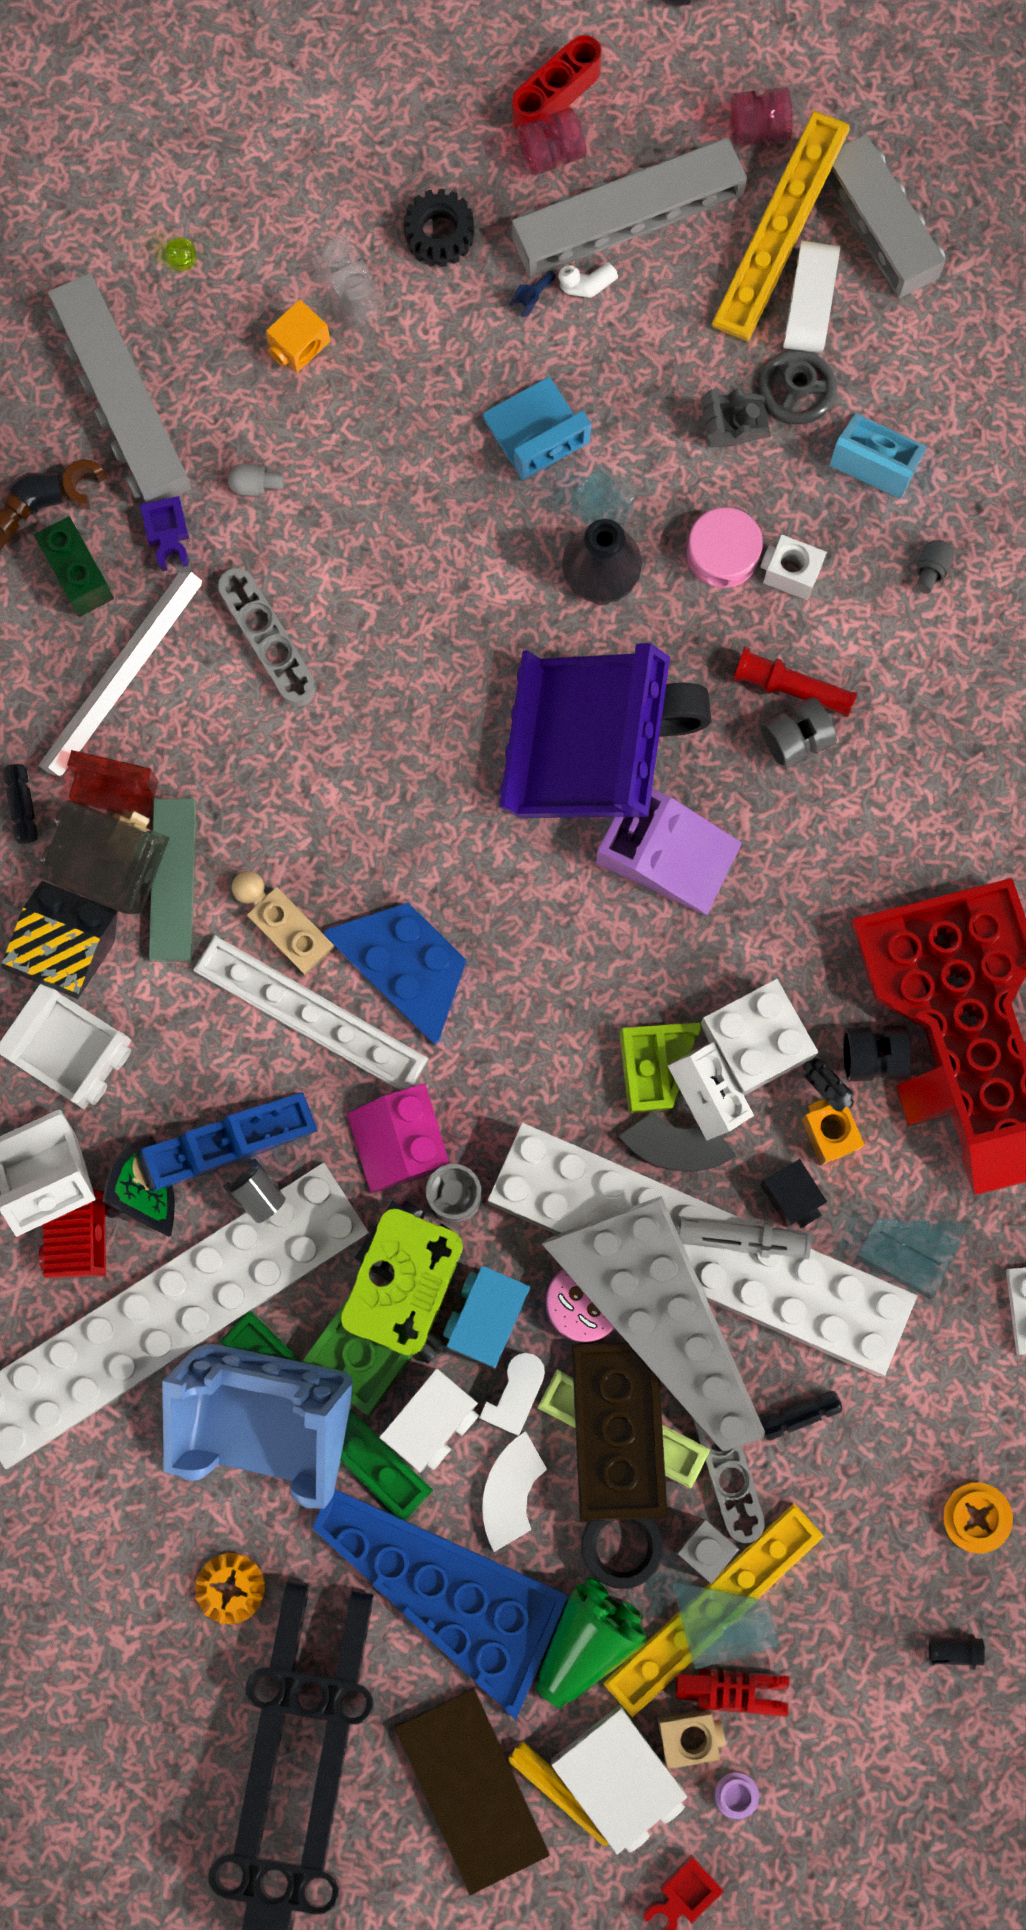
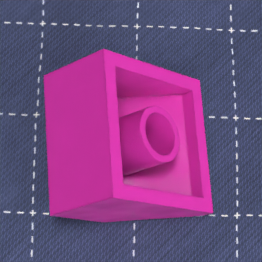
M425 1083L385 1095L347 1113L371 1194L430 1176L439 1167L450 1164Z

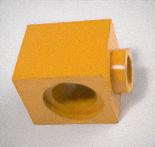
M300 299L266 330L269 343L268 352L280 366L285 367L288 364L297 373L330 342L328 325Z
M825 1099L808 1106L810 1113L806 1114L801 1120L821 1166L856 1152L865 1146L848 1107H845L841 1112L836 1111ZM831 1118L839 1123L841 1135L838 1139H829L823 1135L820 1127L823 1119Z

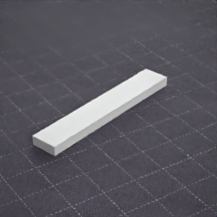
M192 572L179 573L39 763L38 766L51 775L62 776L202 585V581Z
M214 935L193 969L198 975L399 1091L413 1087L428 1061L426 1056Z

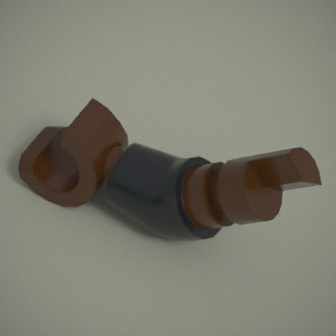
M81 459L74 461L66 468L63 478H60L59 473L27 472L13 481L6 489L9 494L2 501L5 506L2 510L0 509V551L20 528L18 524L20 519L26 521L31 513L37 514L42 508L62 504L63 498H69L74 506L90 510V501L87 494L77 492L76 485L81 479L86 477H92L98 482L106 479L107 476L102 467L92 460Z

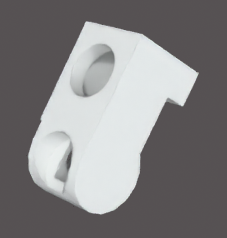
M522 1353L511 1360L507 1370L509 1381L498 1406L486 1402L479 1419L517 1436L520 1435L544 1379V1365L537 1356L530 1353Z

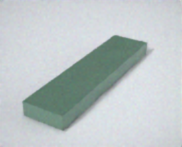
M154 799L149 960L151 962H192L197 802L195 799Z

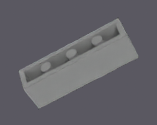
M867 134L843 145L827 176L826 182L898 299L939 279L946 261L944 250L937 240H932L927 232L921 212L917 208H913L909 203L901 180L897 176L893 177L889 171L881 148L878 145H873Z

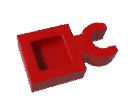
M691 1854L660 1885V1889L667 1898L664 1901L650 1903L643 1912V1918L646 1922H649L656 1914H664L667 1916L668 1922L661 1930H676L677 1919L682 1914L692 1924L724 1892L723 1888Z

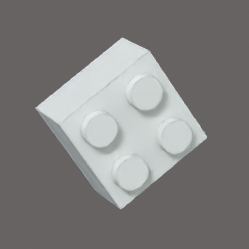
M778 979L705 1016L701 1022V1029L709 1043L716 1042L743 1095L805 1064L818 1053Z
M436 1369L380 1438L419 1472L423 1471L427 1466L434 1471L451 1451V1448L445 1443L455 1431L463 1436L479 1417L473 1411L478 1402L443 1372Z

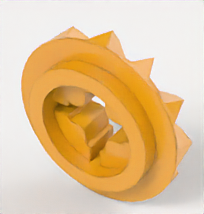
M980 1482L967 1483L953 1490L944 1504L943 1525L950 1540L965 1551L972 1553L991 1552L1000 1547L1010 1535L1013 1524L1011 1506L1002 1492L989 1484ZM966 1503L976 1510H980L983 1507L987 1508L991 1505L987 1510V1514L983 1517L989 1532L977 1525L970 1528L967 1527L965 1530L963 1529L967 1525L966 1522L970 1519V1514L967 1512L968 1508L965 1506Z
M225 1553L212 1558L203 1566L196 1578L195 1599L203 1614L218 1624H239L249 1619L259 1609L264 1598L265 1582L262 1572L254 1561L242 1554ZM233 1570H235V1586L248 1594L232 1596L225 1608L223 1607L225 1601L223 1600L224 1592L218 1590V1587L212 1586V1583L227 1582L229 1576H232Z

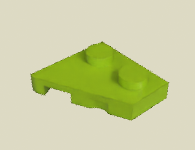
M700 1022L622 1028L619 1031L628 1113L663 1111L673 1108L679 1087L668 1065L691 1052L695 1039L699 1036L701 1030Z

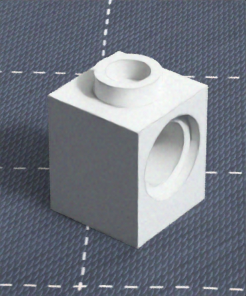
M781 535L777 547L769 545L760 568L767 570L763 583L808 601L827 552ZM793 561L798 564L801 570L798 572H788L782 567L781 563Z

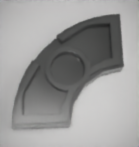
M651 1112L618 1136L621 1142L643 1161L658 1168L672 1171H704L720 1166L736 1156L722 1135L706 1140L700 1127L680 1129L664 1123L654 1112Z

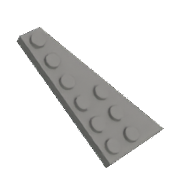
M662 1196L550 1237L542 1243L546 1250L722 1451L763 1438L764 1428Z

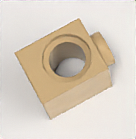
M710 1710L657 1718L667 1769L720 1760L718 1748L726 1746L721 1719L713 1720ZM693 1726L701 1728L704 1731V1741L698 1748L687 1749L681 1745V1735L685 1729Z

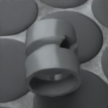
M812 696L792 706L790 715L780 712L760 724L764 741L782 769H787L805 760L807 751L816 754L834 745L837 741L835 729L829 715L822 704ZM797 723L799 724V726H800L802 732L804 733V735H805V737H806L805 740H804V737H803V735H802V733H801V731H800V729H799Z

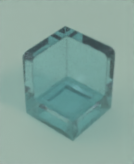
M600 468L571 495V510L588 525L604 518L613 520L621 525L633 513V497Z

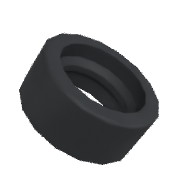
M692 683L666 684L659 737L694 733L706 728L712 722L707 688Z
M653 1519L629 1520L636 1523L644 1531L647 1539V1554L644 1561L636 1569L628 1572H616L607 1568L600 1561L596 1551L597 1538L600 1531L608 1523L615 1520L587 1521L581 1535V1554L588 1571L600 1583L614 1589H632L646 1583L657 1572L663 1558V1537L658 1524Z

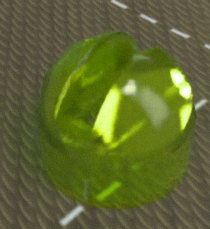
M174 237L168 242L165 249L168 265L173 270L179 272L188 271L193 268L197 262V252L193 243L184 237Z

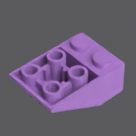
M652 788L648 817H614L597 852L596 864L707 916L742 842L672 797Z

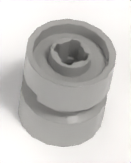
M447 1164L439 1167L431 1174L426 1185V1197L432 1212L439 1219L447 1223H462L471 1219L477 1213L482 1202V1190L478 1177L470 1168L461 1164Z

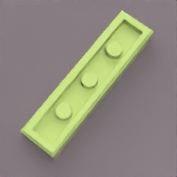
M556 1370L537 1408L575 1428L573 1378ZM662 1425L665 1476L692 1489L710 1449Z

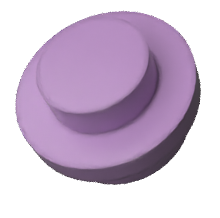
M731 1772L724 1775L718 1781L714 1797L719 1810L725 1816L732 1819H743L755 1811L759 1802V1791L755 1782L748 1775L741 1772Z

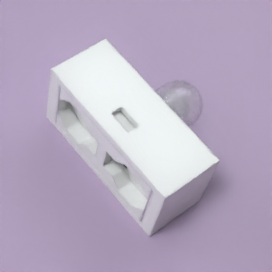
M715 1041L691 1051L668 1065L680 1089L676 1097L678 1108L686 1113L692 1112L706 1140L730 1132L754 1116Z

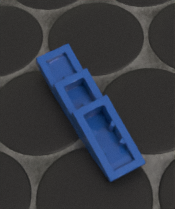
M302 1092L228 1115L222 1121L184 1132L180 1137L142 1148L137 1154L151 1192H155L257 1156L315 1133L318 1130Z

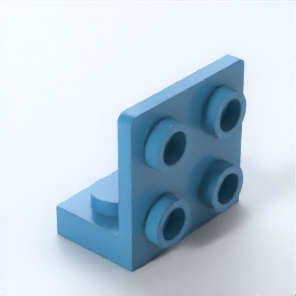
M549 377L483 413V420L522 481L590 443V420L584 411L576 415L573 414L553 380Z

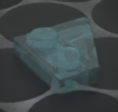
M876 1219L872 1223L855 1259L931 1300L939 1289L968 1225L957 1222L953 1225L930 1224L929 1221L913 1220L909 1223H904L896 1219Z
M682 1582L671 1583L695 1669L780 1646L770 1607L766 1600L730 1594L729 1592L702 1588Z

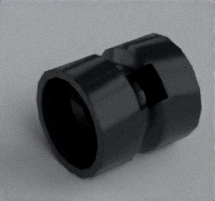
M905 1025L881 1026L877 1033H873L870 1027L844 1029V1069L848 1082L872 1081L876 1074H879L883 1080L909 1078L911 1054L909 1035ZM878 1051H883V1057H878Z

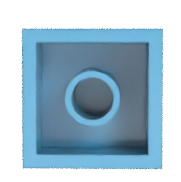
M485 1266L481 1267L478 1274L471 1271L461 1292L462 1298L467 1300L461 1314L453 1311L443 1333L444 1337L450 1339L447 1347L496 1369L528 1296L530 1286Z

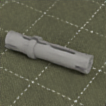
M681 1217L679 1237L685 1245L760 1253L762 1258H769L770 1254L809 1260L812 1232L773 1228L771 1223H764L763 1227Z

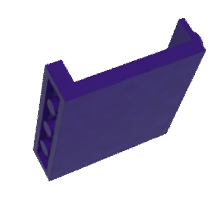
M652 643L636 644L635 653L546 659H540L530 651L523 650L521 665L517 671L518 685L515 704L511 710L512 724L509 743L505 750L506 764L503 782L499 789V807L519 818L648 817L670 657Z

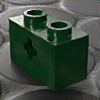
M70 516L34 534L79 617L114 599L107 582Z

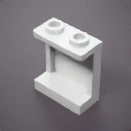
M40 984L0 1041V1055L85 1110L89 1103L95 1105L107 1089V1084L104 1081L113 1068L119 1070L124 1065L131 1053L128 1045L132 1040L58 991Z
M61 1110L51 1112L0 1136V1212L16 1237L96 1200L78 1139Z
M620 1704L551 1759V1766L617 1855L625 1848L629 1853L636 1850L649 1838L648 1829L659 1820L664 1824L670 1822L685 1808L681 1803L688 1798L685 1790L678 1784Z

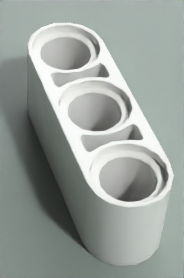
M801 240L783 348L817 354L823 353L840 246Z

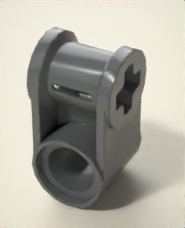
M254 1158L250 1162L251 1167L233 1183L227 1182L223 1187L246 1214H249L256 1223H262L281 1208L286 1197L279 1190V1185Z

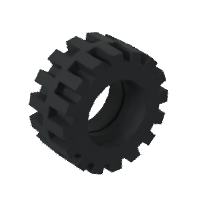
M438 189V194H433L432 190L425 191L424 198L420 195L414 198V205L409 204L406 209L407 215H404V232L408 249L411 253L415 252V257L420 262L426 259L427 265L433 267L435 262H440V267L447 266V261L449 260L453 264L459 262V256L465 257L469 252V246H472L474 241L473 213L471 208H468L467 201L464 198L458 200V194L453 191L449 195H445V189ZM440 217L451 220L455 224L456 229L448 237L439 239L426 235L423 232V226L430 219Z

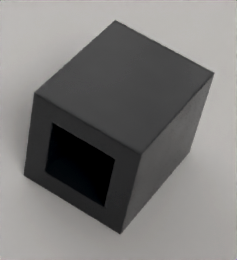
M800 1159L760 1184L786 1227L797 1222L800 1229L822 1216L818 1208L827 1203Z

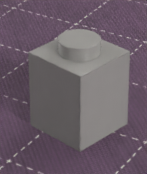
M701 1518L675 1549V1552L712 1583L739 1548L707 1520Z

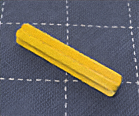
M519 1743L509 1755L508 1760L510 1764L600 1844L608 1846L609 1843L554 1768L526 1743Z

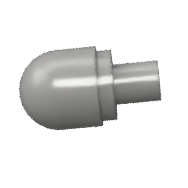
M238 464L231 469L228 475V484L231 490L241 496L266 495L267 489H284V473L267 472V467L260 464Z

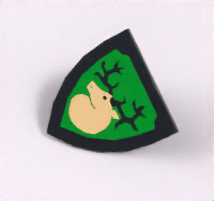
M153 1136L135 1141L118 1155L110 1167L102 1202L105 1203V1214L109 1218H115L124 1213L170 1237L172 1236L175 1210L173 1185L151 1192L137 1154L142 1148L156 1144Z

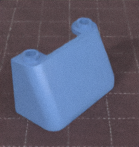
M210 1344L192 1350L162 1381L164 1473L181 1476L185 1480L196 1481L202 1479L220 1464L292 1481L290 1485L291 1497L303 1507L325 1509L331 1501L335 1492L352 1400L353 1380L348 1373L237 1348Z

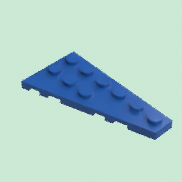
M335 1488L333 1498L325 1509H320L312 1528L516 1720L569 1595Z

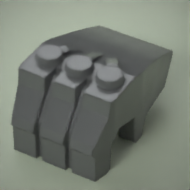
M716 388L701 397L708 447H730L770 437L764 395L745 393L742 388H736L729 395L719 396L718 389Z

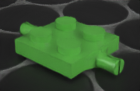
M349 1295L302 1362L348 1373L353 1380L351 1403L367 1416H371L415 1354L410 1356L403 1355L389 1349L387 1346L364 1339L345 1330L341 1322V1316L345 1304L349 1300ZM398 1323L395 1325L394 1330L400 1333V1342L406 1343L409 1338H412L402 1330Z

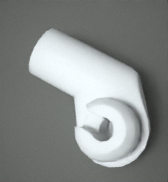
M606 262L590 275L579 273V270L573 265H568L560 270L558 278L560 280V287L566 294L591 298L618 278V274L615 268L609 262Z

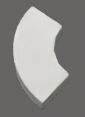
M526 1431L516 1437L501 1452L489 1473L485 1485L482 1507L483 1521L489 1543L494 1552L532 1530L526 1514L527 1496L534 1481L547 1468Z

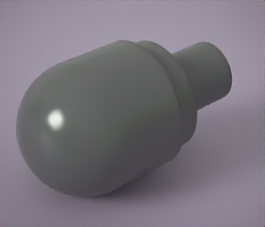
M933 540L923 548L916 569L917 574L920 576L916 584L918 591L925 594L930 593L934 583L941 582L947 576L954 558L953 550L947 542Z

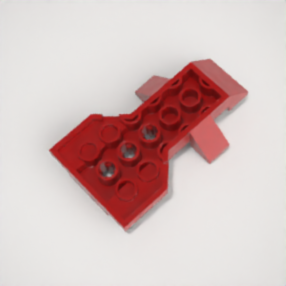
M1013 878L853 918L851 926L875 1001L924 1027L936 1065L935 1069L896 1086L908 1127L944 1118L951 1113L964 1152L961 1158L974 1196L1026 1183V1044H1024L1012 1007V1002L1026 978V916ZM938 935H943L944 940L948 938L951 940L947 949L935 944ZM950 973H955L956 978L963 977L964 981L960 988L954 987L953 984L950 985L947 982ZM967 1011L969 1017L974 1015L977 1018L972 1027H968L966 1023L963 1024L959 1020L963 1012Z

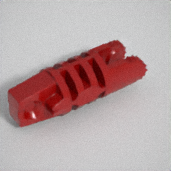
M700 1668L699 1675L678 1674L675 1697L676 1699L698 1702V1709L787 1717L789 1705L786 1702L756 1699L755 1689L774 1691L788 1689L789 1676Z

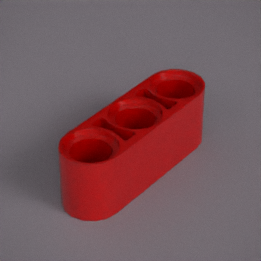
M590 35L576 36L516 89L512 97V123L517 132L527 136L538 134L597 81L601 71L602 49L596 38ZM579 60H588V61H590V62H588V63H581V62H578V61H579ZM559 84L562 85V87L554 88L551 87V85ZM525 109H534L535 112L527 113V112H524L523 110H525Z

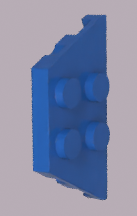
M405 903L326 929L323 932L334 947L434 1046L440 1042L442 1031L467 961L409 903Z

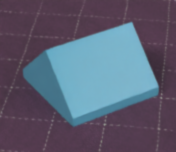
M856 413L840 435L829 466L901 499L927 446Z

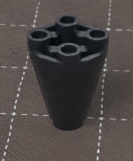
M605 518L594 521L575 534L565 547L562 561L565 581L572 591L584 600L602 606L618 601L629 594L639 581L642 567L639 547L630 534L615 521Z

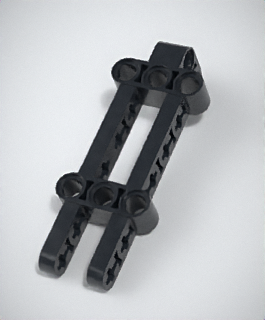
M288 1579L284 1591L270 1668H260L254 1671L247 1680V1698L255 1707L261 1709L235 1848L234 1853L218 1858L211 1865L208 1876L210 1887L216 1895L226 1899L247 1902L242 1930H293L296 1911L314 1915L324 1914L336 1905L341 1895V1885L338 1878L333 1872L326 1870L325 1865L351 1725H360L366 1722L374 1710V1699L371 1692L365 1686L359 1684L374 1594L352 1590L335 1679L294 1672L310 1583ZM265 1676H273L279 1684L277 1696L269 1702L260 1701L255 1693L257 1682ZM307 1684H316L322 1691L321 1704L313 1710H306L299 1703V1692ZM352 1691L362 1693L366 1699L365 1711L356 1718L346 1716L342 1710L344 1696ZM286 1714L327 1721L301 1865L259 1857ZM226 1862L236 1863L242 1870L243 1879L241 1884L235 1889L226 1888L220 1882L219 1871ZM270 1870H278L286 1876L287 1889L280 1897L270 1896L263 1887L264 1877ZM315 1878H323L331 1885L332 1897L324 1905H317L308 1897V1885Z

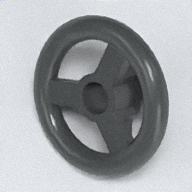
M789 350L776 355L765 365L759 377L758 389L759 395H764V405L767 411L775 418L790 424H807L818 420L831 408L836 398L837 382L833 370L820 356L806 351ZM777 369L784 377L783 382L786 388V395L780 405L774 400L770 391V382ZM815 369L819 371L824 380H816ZM800 381L804 386L798 387L793 382ZM807 394H824L821 402L813 409L805 412L791 411L797 399H802Z

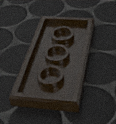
M628 1343L572 1345L580 1522L667 1518L660 1379Z
M475 1687L395 1726L398 1737L469 1896L550 1856V1852Z

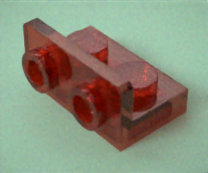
M71 750L67 766L75 776L69 794V799L72 802L123 814L124 810L129 812L134 810L149 818L159 783L151 768Z

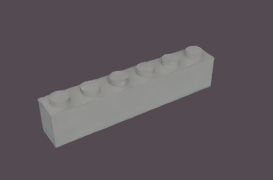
M729 138L717 142L713 140L707 141L689 153L681 156L679 154L668 156L655 166L647 169H634L621 179L610 183L600 182L582 194L574 197L570 195L564 196L548 207L540 210L531 209L521 213L516 219L512 220V240L529 278H532L744 196L747 176Z
M89 273L47 291L53 304L52 307L47 309L56 331L64 329L68 336V340L62 342L72 365L80 362L84 373L78 375V378L87 397L95 395L100 407L93 410L103 431L111 429L116 440L109 444L118 464L122 465L126 462L132 474L125 478L134 498L137 499L143 496L145 503L176 497L192 490L187 474L92 274Z

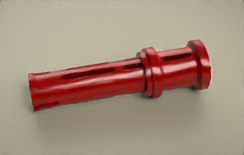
M744 646L732 681L739 682L744 680L763 687L764 692L768 694H775L777 690L802 700L812 696L824 708L843 714L845 717L850 715L851 706L854 705L857 696L856 692L842 689L785 668L786 663H783V660L778 658L774 661L751 653L750 648Z

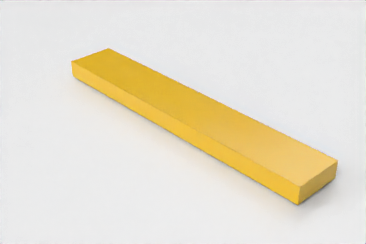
M813 110L712 322L714 328L749 342L850 130L849 123Z
M792 1503L763 1531L758 1539L751 1542L726 1565L712 1583L708 1582L657 1630L638 1652L623 1662L603 1681L605 1687L633 1718L824 1537L822 1533L795 1503Z

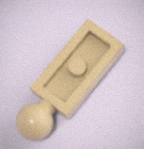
M243 871L236 875L232 882L234 897L242 903H252L255 906L247 914V917L304 975L334 948V945L278 887L267 895L264 892L263 879L257 873Z

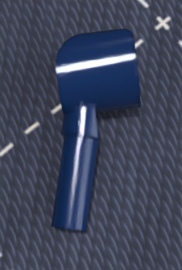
M551 270L548 271L531 286L527 284L520 285L509 305L512 306L516 302L524 304L526 307L521 316H529L539 299L541 291L556 278L555 273Z

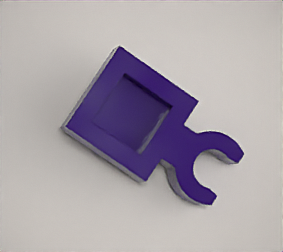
M176 496L140 504L150 547L160 545L156 558L161 570L167 571L166 559L171 554L179 555L183 567L188 566L189 558L186 549L178 542L189 539L180 497Z

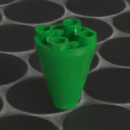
M587 1577L583 1584H577L571 1593L539 1671V1680L535 1685L539 1694L552 1705L563 1708L567 1702L576 1700L643 1647L647 1639L646 1632L639 1624L644 1618L642 1613L627 1601H622L621 1604L617 1603L608 1596L607 1589L594 1578Z

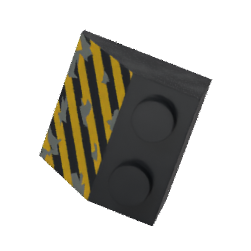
M41 881L21 911L1 968L79 999L115 942L118 911Z

